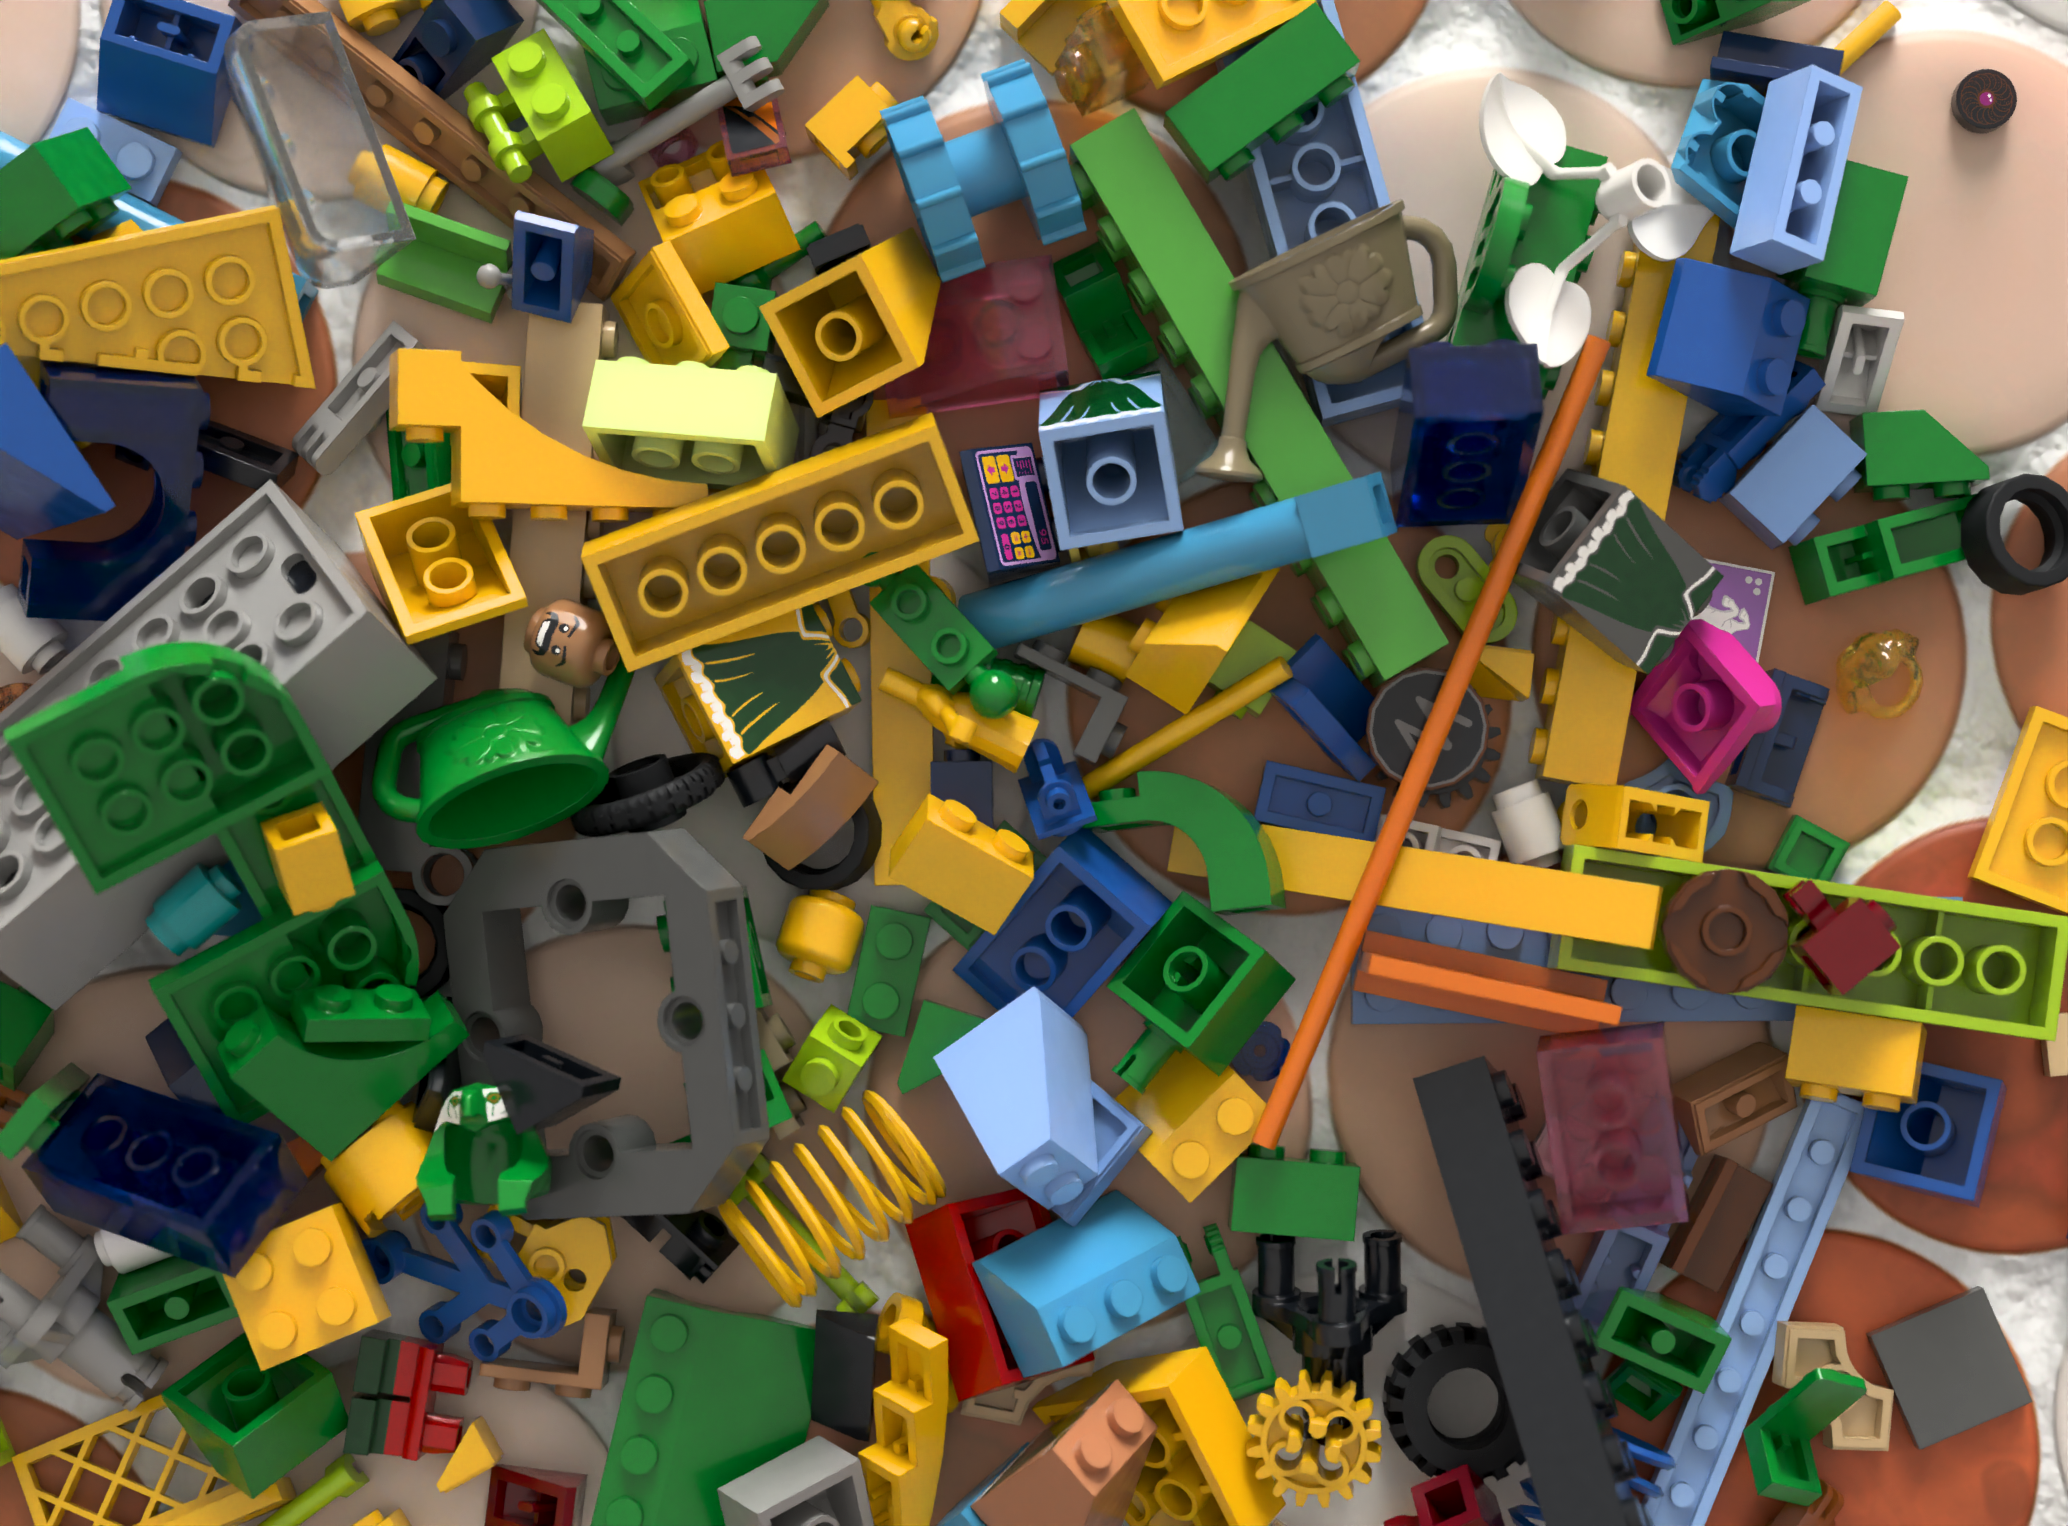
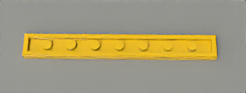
M927 399L873 400L866 414L867 436L928 414ZM930 560L918 564L927 575L931 576ZM869 587L870 602L881 590ZM870 605L873 778L879 782L873 790V801L882 822L881 847L874 862L875 886L902 885L888 877L890 850L927 794H931L930 762H934V726L922 715L916 706L887 694L878 688L888 667L925 684H931L932 672Z
M1261 824L1276 851L1281 867L1284 891L1352 901L1376 842ZM1174 826L1167 871L1208 878L1206 864L1201 851L1185 832ZM1401 846L1377 906L1653 950L1663 887Z

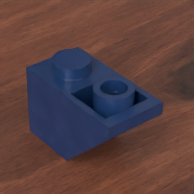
M433 0L392 60L445 101L492 62L491 58L502 52L524 20L508 0Z

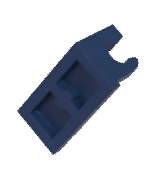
M1774 668L1766 671V673L1774 681L1781 695L1782 709L1779 720L1771 730L1753 735L1743 750L1733 760L1725 785L1732 790L1788 809L1791 808L1794 792L1823 707L1826 705L1830 689Z

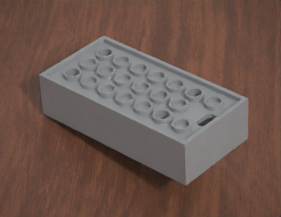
M271 479L0 713V971L54 1011L61 1007L75 993L83 989L90 980L121 953L130 948L136 940L150 929L146 924L145 918L154 911L152 904L198 862L211 869L217 863L224 866L230 858L215 833L96 895L9 747L2 732L3 730L123 670L124 667L119 658L129 653L165 643L203 642L220 645L245 654L274 674L295 702L332 771L438 678L414 645L406 644L390 613L342 549Z

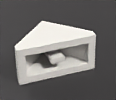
M1841 305L1837 308L1826 348V357L1823 360H1819L1818 374L1826 384L1815 395L1814 404L1820 411L1857 416L1861 413L1877 412L1905 320L1904 312Z

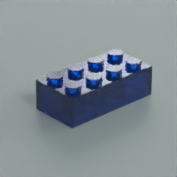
M1500 339L1485 345L1455 346L1449 342L1439 341L1425 344L1421 348H1409L1390 459L1394 520L1397 528L1509 524L1527 482L1544 413L1537 343L1519 344L1514 340Z
M100 1073L94 1076L59 1119L58 1122L60 1124L35 1154L32 1153L21 1166L54 1212L234 1278L309 1181L280 1134Z

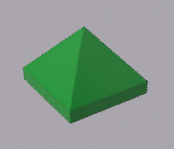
M1627 1359L1605 1378L1610 1384L1614 1398L1648 1421L1656 1418L1683 1390V1387L1678 1382Z

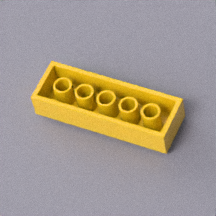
M931 412L584 542L581 560L626 670L631 672L980 540L934 415ZM877 552V553L872 554V555H870V556L864 557V556L867 555L868 553Z

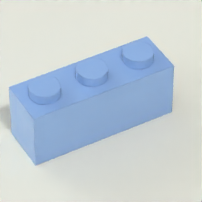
M1813 64L1769 82L1729 254L1778 275L1824 261L1862 94V86Z

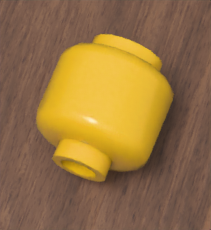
M809 890L808 895H798L789 902L775 946L779 954L791 962L788 970L791 974L808 981L823 983L826 974L839 975L850 969L864 931V922L861 916L854 911L856 903L853 900L830 890Z

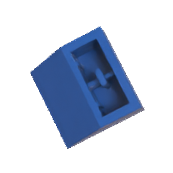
M112 0L100 37L97 111L214 148L251 33L235 16L183 0Z

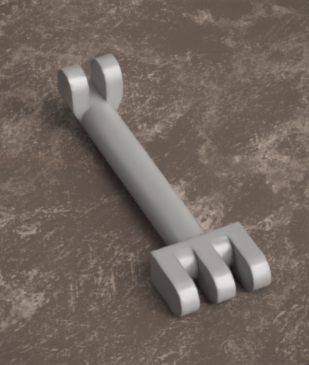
M757 36L747 37L716 56L726 74L725 76L617 142H611L610 145L615 153L593 165L594 169L615 186L622 185L635 176L629 164L631 161L738 97L744 110L754 112L783 94L785 89L778 78L772 79L757 88L754 84L773 71L768 57L757 59L747 66L743 63L761 51L762 46Z

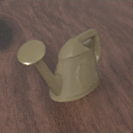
M1400 199L1324 232L1228 282L1233 291H1239V297L1236 306L1222 435L1219 437L1218 445L1213 454L1195 467L1194 472L1197 475L1228 482L1256 483L1262 480V473L1250 461L1245 434L1259 357L1272 341L1278 339L1297 363L1295 367L1300 374L1304 373L1314 380L1326 384L1344 385L1362 382L1435 345L1449 333L1456 321L1458 309L1457 264L1452 243L1440 227L1426 218L1402 215L1405 205L1403 199ZM1407 240L1416 241L1424 246L1429 253L1432 264V314L1424 323L1381 344L1387 334L1423 314L1421 304H1417Z

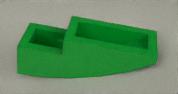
M1976 494L1881 518L1864 525L1814 537L1800 542L1796 546L1788 547L1805 605L1965 561L1966 557L1961 547V520L1967 504Z

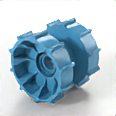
M1024 59L981 74L988 100L987 103L995 124L944 142L927 99H924L923 95L880 111L904 188L937 275L940 276L942 283L986 267L971 217L1021 199L1037 239H1041L1043 246L1087 231L1081 207L1082 203L1075 186L1065 149L1062 146L1046 98L1033 73L1030 62L1026 63Z

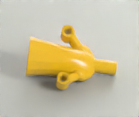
M890 667L887 668L878 688L887 694L916 706L922 715L944 734L946 745L957 750L969 748L1000 764L1016 774L1040 721L1015 710L999 719L983 717L971 705L969 692H957L953 695L942 685L925 684Z

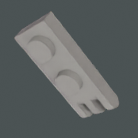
M395 321L388 326L292 440L293 449L321 475L332 474L365 435L372 433L381 424L385 412L389 409V356L398 348L427 349Z

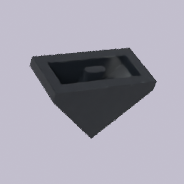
M525 1034L485 1041L483 1057L517 1135L556 1126L619 1090L621 1077Z

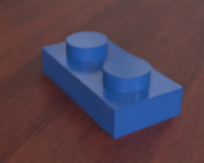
M1267 760L1253 816L1258 822L1282 828L1374 842L1386 788Z

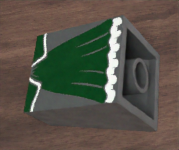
M1567 468L1547 496L1512 581L1615 661L1648 675L1655 666L1661 664L1671 654L1675 645V639L1692 617L1700 614L1708 606L1712 599V591L1724 576L1625 485Z

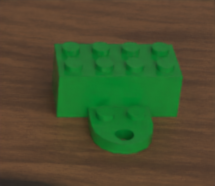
M1566 145L1563 157L1554 165L1560 168L1600 167L1607 163L1608 157ZM1494 168L1458 294L1456 321L1447 334L1437 369L1442 385L1441 389L1526 412L1538 398L1545 400L1548 390H1554L1561 366L1549 369L1544 368L1543 365L1535 362L1526 351L1509 323L1505 310V290L1514 278L1515 272L1530 263H1540L1549 268L1554 274L1557 266L1591 237L1587 235L1589 225L1593 226L1598 213L1601 214L1595 202V195L1601 183L1599 179L1551 180L1542 172L1539 180L1529 186L1530 183L1502 177ZM1594 250L1570 270L1565 281L1578 283L1581 273H1586Z

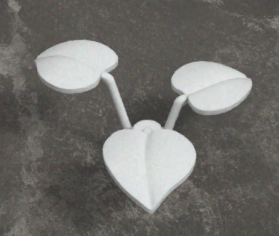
M1501 72L1494 75L1488 82L1479 111L1480 137L1488 160L1502 177L1530 183L1529 186L1539 180L1542 172L1551 180L1599 179L1601 181L1595 195V202L1601 215L1608 219L1609 222L1561 262L1554 274L1549 268L1540 263H1530L1515 272L1514 278L1505 290V310L1517 338L1535 362L1543 365L1544 368H1555L1568 362L1579 351L1586 340L1591 325V306L1586 291L1575 283L1565 281L1572 268L1615 231L1627 225L1631 239L1646 255L1663 262L1675 260L1686 254L1693 246L1703 227L1715 213L1675 182L1671 169L1653 159H1641L1618 171L1610 162L1600 167H1557L1554 163L1563 157L1566 149V132L1561 116L1554 106L1540 93L1530 87L1511 81Z

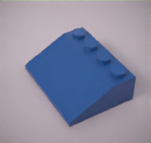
M8 344L0 345V530L18 540L106 513L116 505Z

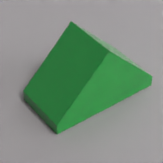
M925 999L897 1082L902 1094L941 1075L942 1072L933 1057L983 1023L987 1018Z

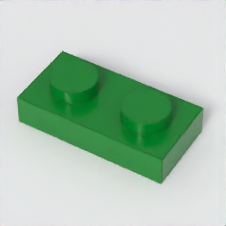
M871 905L848 1007V1015L874 1031L900 1037L906 1036L931 923L930 917Z
M334 984L319 985L315 989H292L289 1013L304 1042L428 1041L432 1019L417 991L398 984H383L376 989H347Z

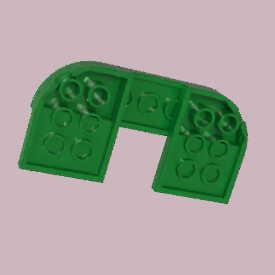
M172 642L143 648L120 657L119 659L124 667L123 670L2 732L96 895L215 833L219 838L263 920L152 977L148 981L157 1000L235 1131L270 1112L230 1079L216 1048L236 1022L248 1018L261 1005H265L274 1013L293 1021L289 1013L292 989H315V987L323 984L339 985L347 989H376L383 984H398L407 988L410 985L416 986L419 974V950L415 931L409 917L346 801L307 723L284 685L262 664L236 650L203 642ZM322 802L337 829L356 895L338 900L329 909L319 912L307 911L294 916L279 888L260 823Z

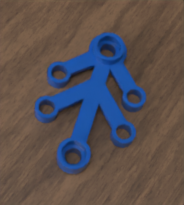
M425 1203L420 1209L422 1224L430 1233L437 1236L454 1263L412 1249L408 1238L397 1230L387 1229L386 1232L377 1237H367L362 1240L379 1284H386L400 1274L405 1273L460 1293L449 1302H437L421 1313L419 1317L420 1330L424 1337L432 1343L442 1344L457 1334L461 1329V1322L487 1304L506 1309L507 1315L500 1321L495 1319L485 1321L469 1335L471 1351L478 1359L484 1362H493L506 1353L511 1347L512 1340L520 1335L529 1339L548 1338L559 1332L566 1323L567 1307L563 1296L546 1279L532 1277L510 1245L514 1236V1228L510 1219L507 1216H501L497 1210L489 1211L475 1220L471 1225L470 1233L474 1244L478 1249L490 1255L506 1282L494 1278L459 1227L463 1220V1210L460 1204H456V1220L431 1221L427 1216V1206ZM489 1227L493 1230L495 1236L490 1232Z

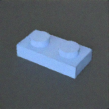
M68 97L49 138L88 127L132 189L127 193L157 207L183 153L172 145Z

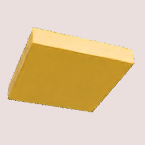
M670 240L652 247L611 295L614 306L644 359L651 364L676 366L682 361H694L711 368L730 348Z

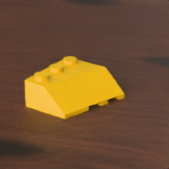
M1207 1346L1115 1361L1094 1372L1092 1376L1084 1377L1038 1401L1031 1408L1045 1425L1052 1420L1057 1422L1118 1379L1158 1425L1124 1519L1129 1526H1268L1286 1505L1282 1495L1276 1497L1272 1494L1274 1485L1272 1475L1259 1480L1255 1475L1256 1464L1262 1457L1254 1458L1247 1456V1442L1253 1437L1247 1432V1426Z

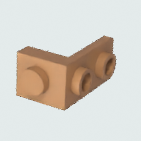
M592 1307L585 1313L579 1367L499 1357L493 1362L482 1361L480 1363L479 1375L493 1377V1387L499 1389L529 1391L531 1382L555 1385L554 1394L559 1396L591 1398L592 1389L602 1390L608 1384L611 1362H621L625 1340V1326L615 1325L616 1309Z

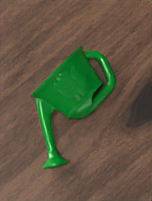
M620 655L616 668L607 676L592 710L582 720L569 726L557 714L555 706L548 696L520 688L484 690L476 696L408 717L394 724L383 735L378 746L372 775L373 799L381 811L393 819L416 823V834L422 842L439 848L468 849L496 845L546 829L587 806L602 792L607 784L609 769L603 762L636 670L627 672ZM416 741V750L420 755V798H408L397 791V779L402 753L409 744Z

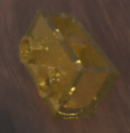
M1107 2L1090 8L1077 18L1078 25L1074 32L1065 39L1066 46L1055 63L1057 69L1055 70V80L1058 89L1068 103H1075L1082 118L1145 89L1151 80Z

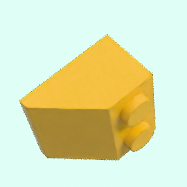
M1274 568L1157 602L1155 608L1164 614L1158 623L1147 617L1127 648L1136 653L1137 656L1125 676L1187 715L1280 568Z
M1175 1050L1145 1088L1146 1091L1143 1094L1129 1084L1115 1100L1153 1131L1138 1150L1191 1203L1253 1142L1252 1138L1266 1103L1229 1065L1218 1076L1186 1050H1183L1181 1054Z

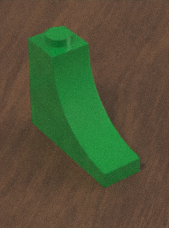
M436 991L423 1002L432 1018L428 1041L304 1042L293 1021L287 1020L274 1013L265 1005H261L248 1018L236 1022L216 1048L230 1079L328 1160L332 1161L470 1034L454 1005L440 992Z

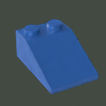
M1082 827L1077 832L1068 835L1034 873L1033 881L997 933L993 935L985 931L952 970L998 1011L1035 986L1073 1018L1172 905V902L1092 831Z

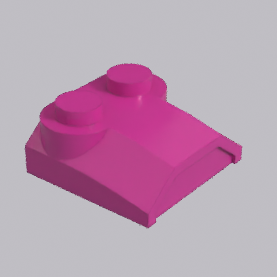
M1702 619L1690 620L1675 639V645L1671 654L1661 664L1652 669L1632 697L1629 715H1633L1692 784V790L1698 795L1706 793L1743 750L1754 734L1765 733L1776 725L1781 714L1782 701L1779 689L1774 681L1731 633L1720 630Z

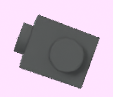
M1036 639L1031 648L1019 642L1014 652V658L1035 669L1045 670L1047 675L1099 701L1073 752V756L1095 766L1101 754L1112 759L1128 728L1117 722L1129 698L1119 693L1123 683L1094 667L1089 668L1086 676L1064 665L1068 657L1066 653L1041 640Z

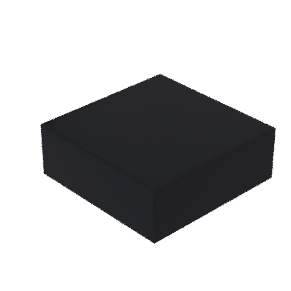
M858 223L810 243L806 249L817 276L872 247L863 224L859 225Z

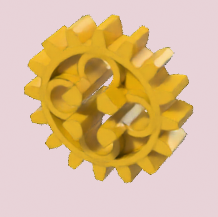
M1300 1370L1298 1385L1293 1387L1285 1379L1279 1377L1275 1381L1274 1390L1276 1398L1260 1393L1257 1398L1256 1408L1261 1415H1249L1247 1432L1255 1437L1247 1442V1456L1254 1458L1262 1457L1256 1464V1477L1259 1480L1273 1475L1275 1480L1272 1494L1279 1497L1290 1488L1296 1491V1506L1303 1507L1307 1501L1308 1494L1317 1495L1322 1508L1329 1507L1330 1494L1336 1490L1346 1500H1350L1353 1498L1354 1491L1352 1480L1355 1479L1361 1483L1369 1484L1372 1478V1468L1367 1462L1376 1463L1380 1462L1381 1445L1374 1442V1440L1382 1437L1381 1421L1367 1420L1373 1413L1374 1402L1371 1398L1355 1402L1353 1399L1356 1393V1383L1350 1380L1340 1389L1333 1386V1373L1329 1370L1325 1371L1320 1383H1312L1307 1370ZM1300 1406L1308 1412V1431L1314 1438L1303 1441V1419L1300 1415L1292 1413L1290 1417L1286 1412L1289 1408ZM1338 1416L1345 1417L1352 1423L1350 1427L1344 1430L1343 1425L1335 1423L1328 1428L1329 1422ZM1326 1435L1325 1457L1328 1462L1338 1464L1339 1460L1342 1464L1339 1469L1327 1470L1321 1465L1319 1461L1320 1445L1315 1439ZM1282 1448H1285V1452L1293 1454L1301 1449L1299 1456L1293 1460L1282 1459L1277 1453Z

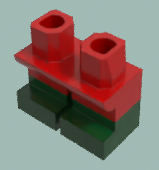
M375 1329L361 1336L353 1391L359 1393L351 1399L343 1453L367 1456L370 1453L394 1455L413 1461H418L426 1453H455L462 1439L464 1417L433 1413L436 1393L443 1392L465 1396L470 1387L473 1361L453 1353L443 1352L444 1343L435 1344L426 1339Z

